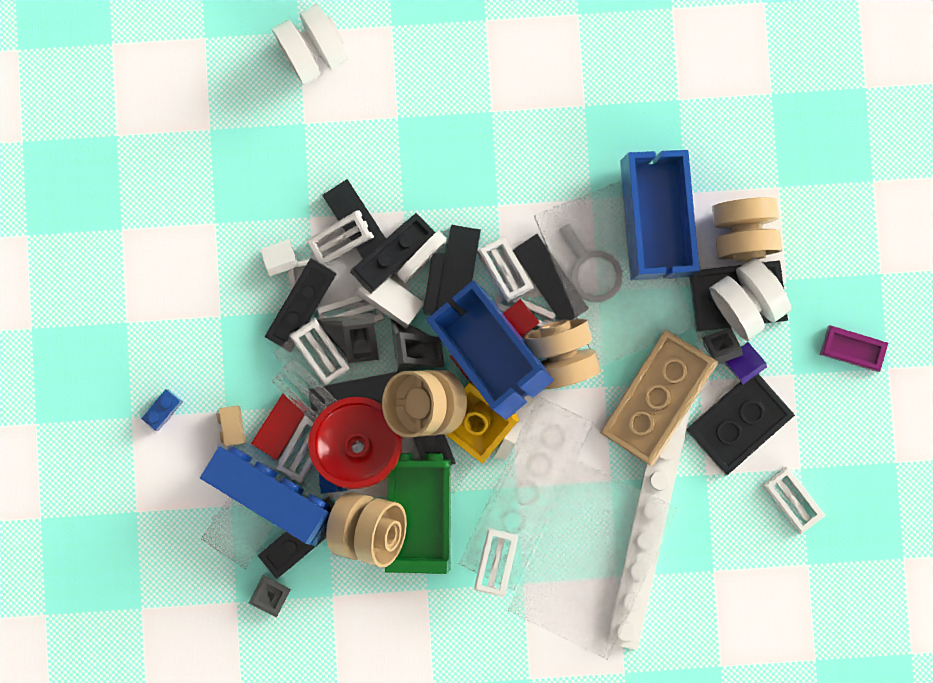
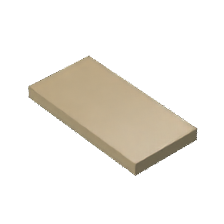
M665 329L600 433L653 467L719 362Z

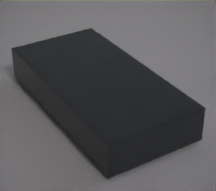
M434 252L432 254L423 313L426 316H431L436 312L445 261V254Z

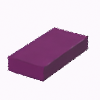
M829 325L820 355L880 372L889 343Z

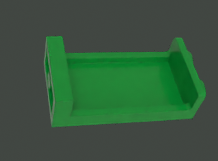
M401 453L396 466L388 475V501L399 503L404 508L407 521L406 534L398 556L389 566L385 567V573L447 574L451 570V459H443V454L426 453L424 454V459H412V453Z

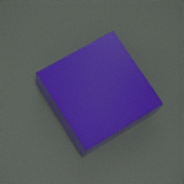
M749 342L741 346L742 356L725 362V365L742 385L767 368L764 359Z

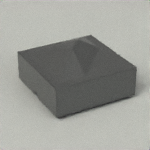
M731 328L702 338L708 355L718 361V364L743 355L742 348Z
M262 575L248 604L277 617L291 589Z

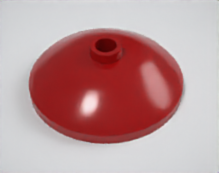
M349 397L332 403L319 414L309 434L308 448L313 465L325 480L345 489H363L379 483L394 469L402 450V436L397 435L388 426L381 403L364 397ZM356 444H363L364 448L361 452L356 453L353 451Z

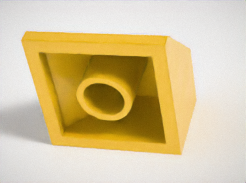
M470 380L464 387L467 398L465 417L456 430L445 435L483 464L516 425L519 418L515 412L505 420L493 411Z

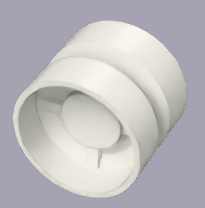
M317 3L299 13L305 29L302 32L298 30L290 19L272 28V32L303 85L321 76L316 61L317 58L321 57L331 70L349 60L342 45L344 40L331 17H326Z
M757 258L750 259L736 269L741 286L731 277L726 276L709 288L716 306L726 321L745 341L750 340L765 329L760 313L774 323L792 310L790 301L779 280Z

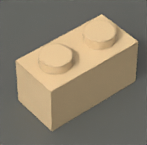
M240 406L219 408L217 422L222 426V432L219 433L221 443H224L225 447L246 444Z

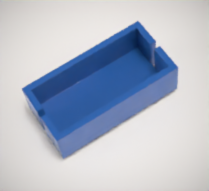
M669 150L661 151L657 155L655 151L628 152L620 160L631 281L658 279L663 276V279L693 276L700 271L689 151Z
M473 280L452 297L455 303L466 311L464 315H461L460 312L446 302L428 317L426 321L492 410L507 420L527 403L524 397L527 395L532 398L552 383L554 379L488 293Z
M232 445L228 450L219 446L201 474L200 479L305 544L316 547L327 529L331 513L328 509L331 505L311 493L308 497L302 495L305 490L304 488L284 477L281 481L277 480L276 477L279 473L258 461L255 465L251 464L250 462L253 457Z

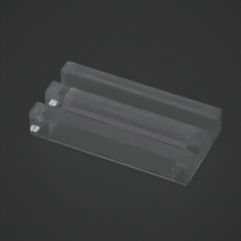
M290 359L271 380L313 423L325 408L337 401L295 359ZM291 368L325 400L324 404L290 372ZM284 376L318 408L316 412L306 405L282 381Z

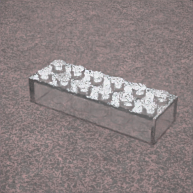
M539 395L537 396L458 561V565L478 573L488 528L519 535L507 584L508 589L515 591L595 422ZM495 536L492 538L483 576L487 579L490 577L499 538ZM508 539L504 541L495 582L500 585L511 542Z

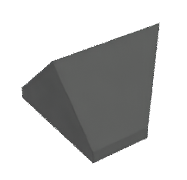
M373 312L317 319L332 342L348 358V363L379 360Z
M390 318L397 372L444 367L442 344L438 336H431L412 325H409L406 329Z

